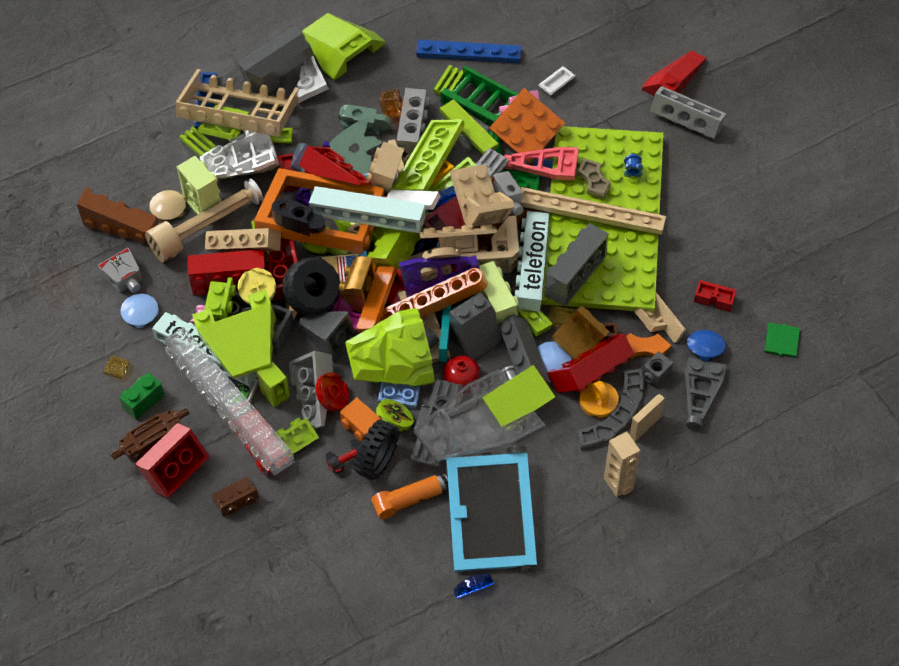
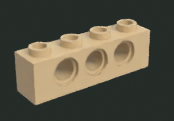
M269 228L206 231L205 250L214 253L264 249V252L280 251L281 232Z
M628 432L609 440L604 480L616 497L622 494H629L634 488L640 449Z

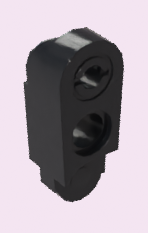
M279 198L272 203L273 219L276 224L285 227V229L310 236V233H321L325 230L323 216L313 213V208L288 198Z

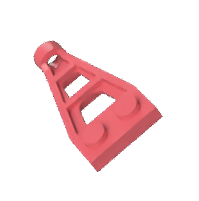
M557 147L505 155L504 157L509 159V162L504 169H516L556 180H575L579 148ZM557 157L559 159L558 166L555 169L543 166V160L546 158ZM526 159H539L537 166L525 164Z

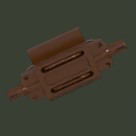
M184 407L177 413L172 410H168L163 414L158 413L127 432L124 438L119 440L120 448L110 453L111 457L116 460L125 454L131 462L139 461L177 423L181 424L180 419L190 414L188 409Z

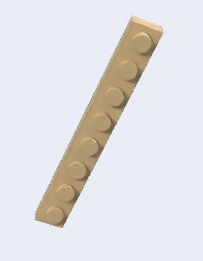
M521 187L522 198L520 205L525 208L660 235L663 233L666 216Z

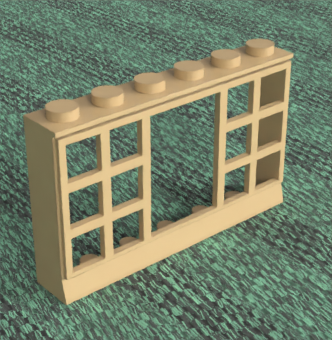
M197 69L176 101V117L280 137V133L298 104L299 88H294L289 99H285V90L283 88H279L277 90V97L268 96V86L265 84L260 87V94L251 92V83L248 81L243 84V91L234 89V80L232 78L227 80L226 88L218 86V79L215 75L210 77L209 84L201 83V70ZM197 90L208 92L206 97L195 96ZM213 93L224 95L222 100L211 99ZM229 96L258 102L251 115L221 110ZM191 99L203 101L200 106L189 104ZM207 102L219 104L216 109L205 107ZM262 103L274 105L272 110L260 108ZM278 106L284 107L281 112L276 111ZM257 112L269 114L267 118L255 116ZM273 115L279 116L277 120L272 119Z

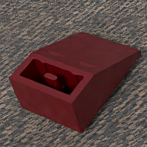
M457 196L425 217L424 224L427 228H435V231L443 230V227L449 226L454 227V229H462L465 222Z

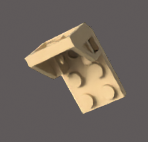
M486 164L451 170L450 176L465 225L478 227L482 224H495L506 220L515 207L513 200L501 192L495 193Z
M508 216L497 230V233L492 236L491 252L486 250H480L475 253L463 252L460 253V256L471 257L476 255L479 266L494 261L496 267H500L502 273H511L518 266L519 256L516 216Z

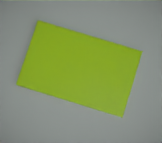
M532 365L482 397V399L503 430L554 399L555 395L536 367Z

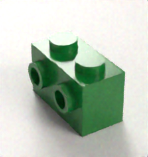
M148 372L144 376L139 377L136 383L129 389L124 390L119 398L123 409L137 420L159 401L165 393L162 383Z

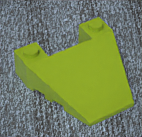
M266 289L248 295L252 307L251 310L216 321L211 308L192 314L202 343L220 361V364L233 379L271 366L272 340L276 316Z

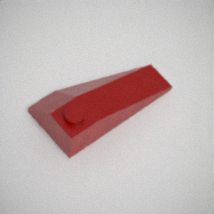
M691 50L650 76L641 90L655 96L658 89L663 86L681 94L704 64L707 57Z

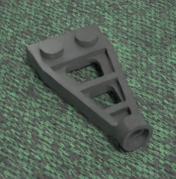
M688 357L684 375L688 417L686 427L694 431L702 429L703 420L723 385L726 364ZM694 380L711 382L712 385L708 392L699 391L694 387ZM693 397L705 399L704 407H694Z

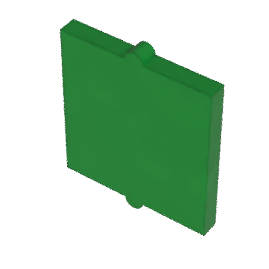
M768 322L764 352L776 354L779 357L788 356L796 358L800 328Z

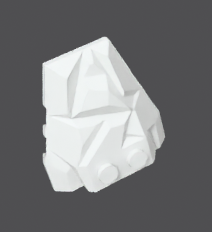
M243 130L244 133L237 139L229 140L230 143L223 147L221 145L214 147L202 155L200 160L205 162L209 172H213L218 180L272 170L280 165L270 135Z

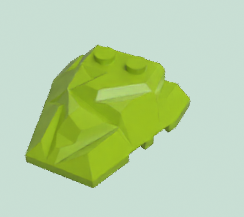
M417 308L398 311L345 342L354 381L386 382L392 385L405 384L412 387L435 383L427 336Z

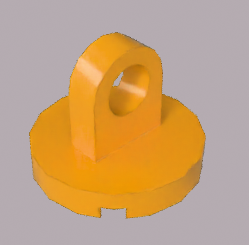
M597 381L589 383L587 385L588 388L580 393L579 404L582 410L591 417L592 415L597 416V418L610 416L618 405L619 396L616 389L606 382Z

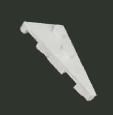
M312 56L304 62V66H301L300 80L297 85L299 88L298 103L328 90L327 84Z

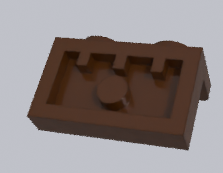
M248 477L211 495L223 517L232 515L238 509L249 506L259 499L257 489L253 487Z

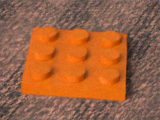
M523 88L489 130L516 153L542 150L565 122L528 90ZM535 158L526 159L525 161L530 164Z

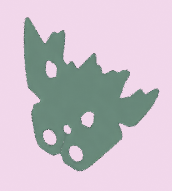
M368 118L354 123L330 142V148L344 157V162L353 166L352 170L360 172L366 178L368 175L364 174L369 172L372 161H370L371 155H367L366 152L382 143L381 140H377L374 136H364ZM357 143L359 151L355 153L349 151V147Z

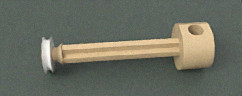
M249 179V182L245 181L244 186L246 190L241 189L240 192L175 228L167 221H164L146 231V240L154 255L160 262L164 263L182 253V240L244 205L250 204L251 200L256 205H259V201L263 202L264 198L256 182L252 179Z

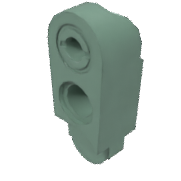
M344 105L340 108L338 118L343 129H347L365 118H368L365 134L379 135L380 131L385 132L391 129L392 119L386 115L377 114V109L354 105Z

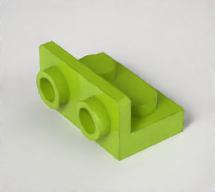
M228 278L227 283L210 282L204 310L211 308L215 319L228 318V313L232 312L233 301L231 300L232 296L235 297L236 285L233 284L232 278Z
M299 417L289 423L291 425L289 429L284 430V428H281L273 433L287 457L319 438L307 417L303 420Z

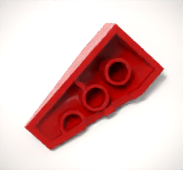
M307 146L299 164L300 167L305 169L304 172L356 185H370L371 183L360 172L352 170L353 166L345 163V158L329 147Z

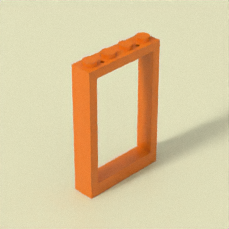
M278 168L254 219L255 229L269 228L281 232V238L363 254L365 248L370 245V236L372 233H375L376 226L361 224L357 234L325 228L321 233H310V236L276 224L274 219L271 218L272 203L281 197L286 185L314 190L316 186L386 198L384 188L371 185H356L313 174Z

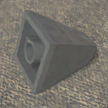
M346 311L306 315L299 321L303 333L323 353L332 354V362L334 364L346 351L345 342L357 336L350 316Z

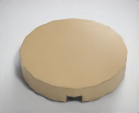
M452 247L436 248L430 254H428V251H425L422 254V258L460 257V250L458 248L454 250Z

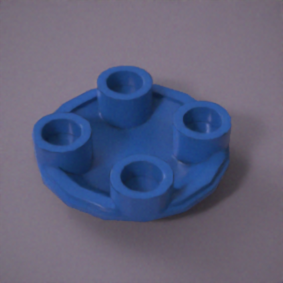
M710 330L693 332L687 340V348L698 355L702 361H709L711 358L725 352V340L721 335Z

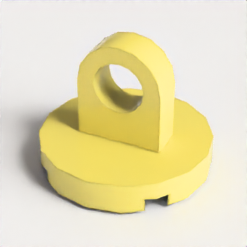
M251 269L242 274L239 279V295L249 305L251 304L248 295L266 289L271 301L276 293L275 279L265 269Z

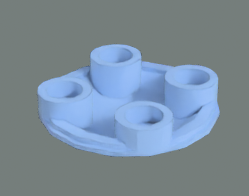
M148 294L132 295L123 302L121 307V316L124 321L139 329L153 321L159 314L158 303Z
M545 342L537 347L547 372L552 369H562L561 364L572 360L555 342Z

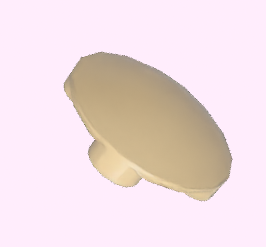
M172 190L157 193L150 202V211L152 215L157 216L159 222L180 218L185 214L186 201L179 192Z

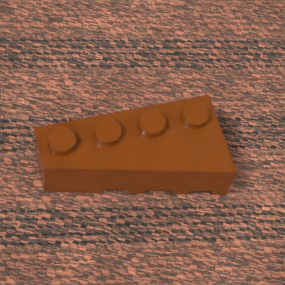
M88 187L84 189L77 202L84 226L90 229L102 230L105 233L116 234L122 238L134 239L140 243H148L145 234L146 231L159 225L157 216L136 207L132 210L119 200L115 203L108 200V196L100 193V195L91 193L92 189Z

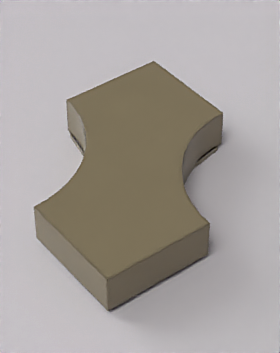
M584 158L577 170V175L587 182V194L604 200L611 187V182L601 175V163Z

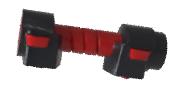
M357 439L350 440L352 451L340 457L331 451L325 455L332 472L338 474L344 471L343 464L356 458L358 448L361 447V443Z

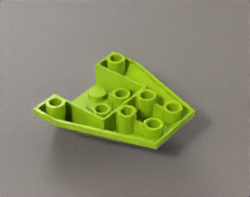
M329 13L302 30L306 41L311 45L313 54L322 71L334 81L347 72L346 62L368 48L374 53L386 44V41L375 32Z

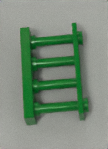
M464 66L463 80L453 91L446 88L441 91V104L445 105L454 99L479 125L489 129L500 116L499 112L496 115L489 112L490 107L498 98L507 102L504 106L509 105L508 98L519 93L504 87L474 69ZM469 83L477 86L467 99L459 96ZM483 91L492 94L482 107L473 103Z

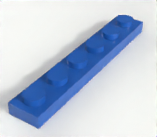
M418 40L417 57L520 63L521 56L520 45Z

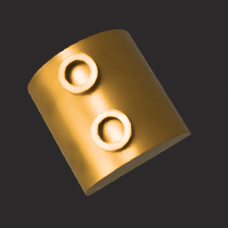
M361 256L353 259L351 266H346L344 276L347 277L346 281H341L339 284V293H341L343 300L359 309H363L375 276L372 258Z

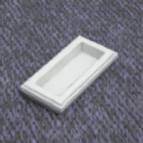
M562 66L538 86L551 96L575 78V75Z

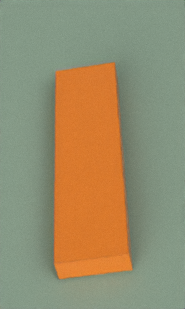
M378 266L356 327L358 332H364L379 323L396 275L397 268L395 266Z

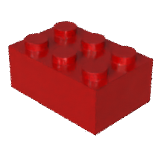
M177 423L135 465L154 492L168 498L210 456L193 431Z

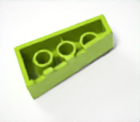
M384 228V235L381 240L377 239L374 244L375 250L369 252L367 257L372 258L373 264L377 268L378 266H395L398 270L400 269L399 262L410 260L420 233Z

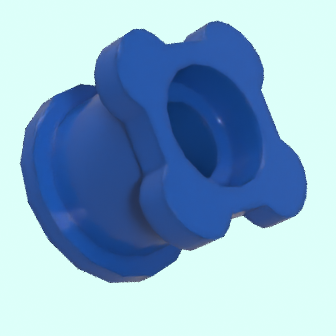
M630 154L625 157L626 171L624 175L626 177L642 176L641 170H643V165L641 164L642 158L639 155Z

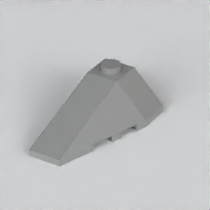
M318 351L310 352L289 362L290 381L292 386L296 388L297 401H300L303 407L301 411L303 418L307 417L314 430L324 427L327 409L317 399L315 392L316 382L321 375L333 372L332 354Z

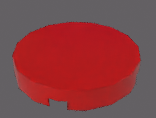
M330 372L318 378L315 392L321 405L325 409L334 412L343 409L345 404L348 403L349 390L345 381L342 382L340 379L341 376Z

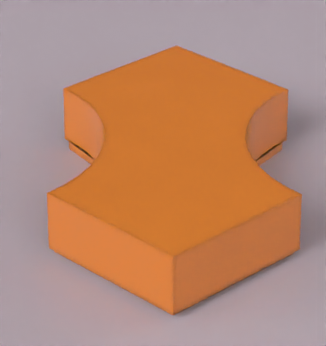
M632 333L626 336L634 352L629 359L641 355L653 357L658 351L664 355L672 346L659 334L649 338L637 337Z

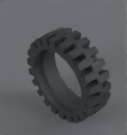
M381 419L372 424V427L368 429V433L364 436L365 439L361 441V447L357 451L358 454L354 462V470L357 474L372 481H375L383 474L387 464L391 461V456L395 453L394 449L397 447L396 443L399 440V428Z

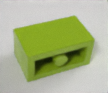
M271 362V366L257 371L260 392L273 407H276L290 397L287 377L274 362Z

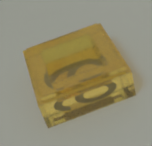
M111 355L103 370L104 374L123 379L130 362L129 360Z

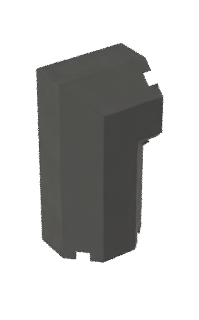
M296 26L291 27L238 62L244 81L251 83L252 93L258 94L260 87L265 84L268 86L269 94L280 86V78L282 79L283 75L314 56L309 42L306 43L304 41V34Z

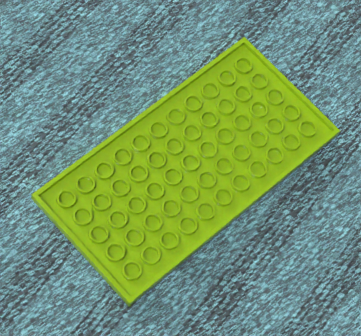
M562 126L556 133L554 148H579L575 180L551 179L550 193L660 214L663 133ZM637 154L642 158V176L626 177L624 175L626 171L624 159L626 156ZM553 157L552 169L558 166L559 159L557 157ZM584 158L601 163V175L611 182V187L604 200L587 194V182L577 175V170ZM548 212L549 220L542 305L563 306L546 296V273L551 266L553 267L556 264L560 254H564L567 251L570 242L577 239L582 228L585 229L590 223L609 233L607 256L567 306L580 307L582 305L584 308L636 311L640 308L645 312H655L658 234Z

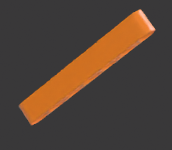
M472 268L384 308L379 322L398 311L417 308L420 318H424L483 291L487 287V279L480 269Z

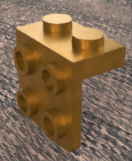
M581 305L554 333L552 340L572 359L579 358V354L593 349V346L597 345L609 331L591 315L590 311Z

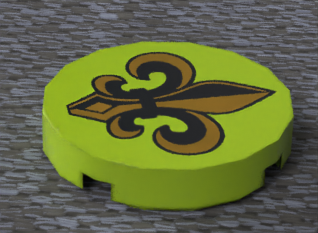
M381 400L376 408L378 417L381 416L382 420L397 426L401 432L403 429L409 430L414 422L411 412L395 400Z

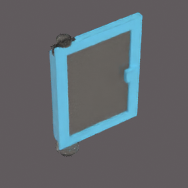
M511 446L507 448V454L447 458L454 572L520 567L522 572L533 571V566H537L527 448L525 446Z

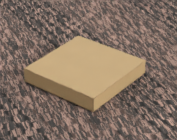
M661 394L654 397L632 418L630 436L634 442L661 418L665 400Z

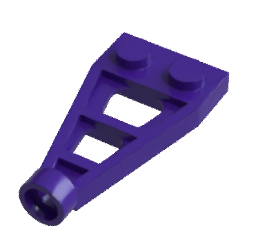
M476 255L471 257L460 256L433 259L415 258L399 262L406 297H411L472 268L479 269ZM447 264H455L457 269L452 273L444 275L441 267ZM423 268H436L438 270L436 278L427 282L422 280L421 270Z

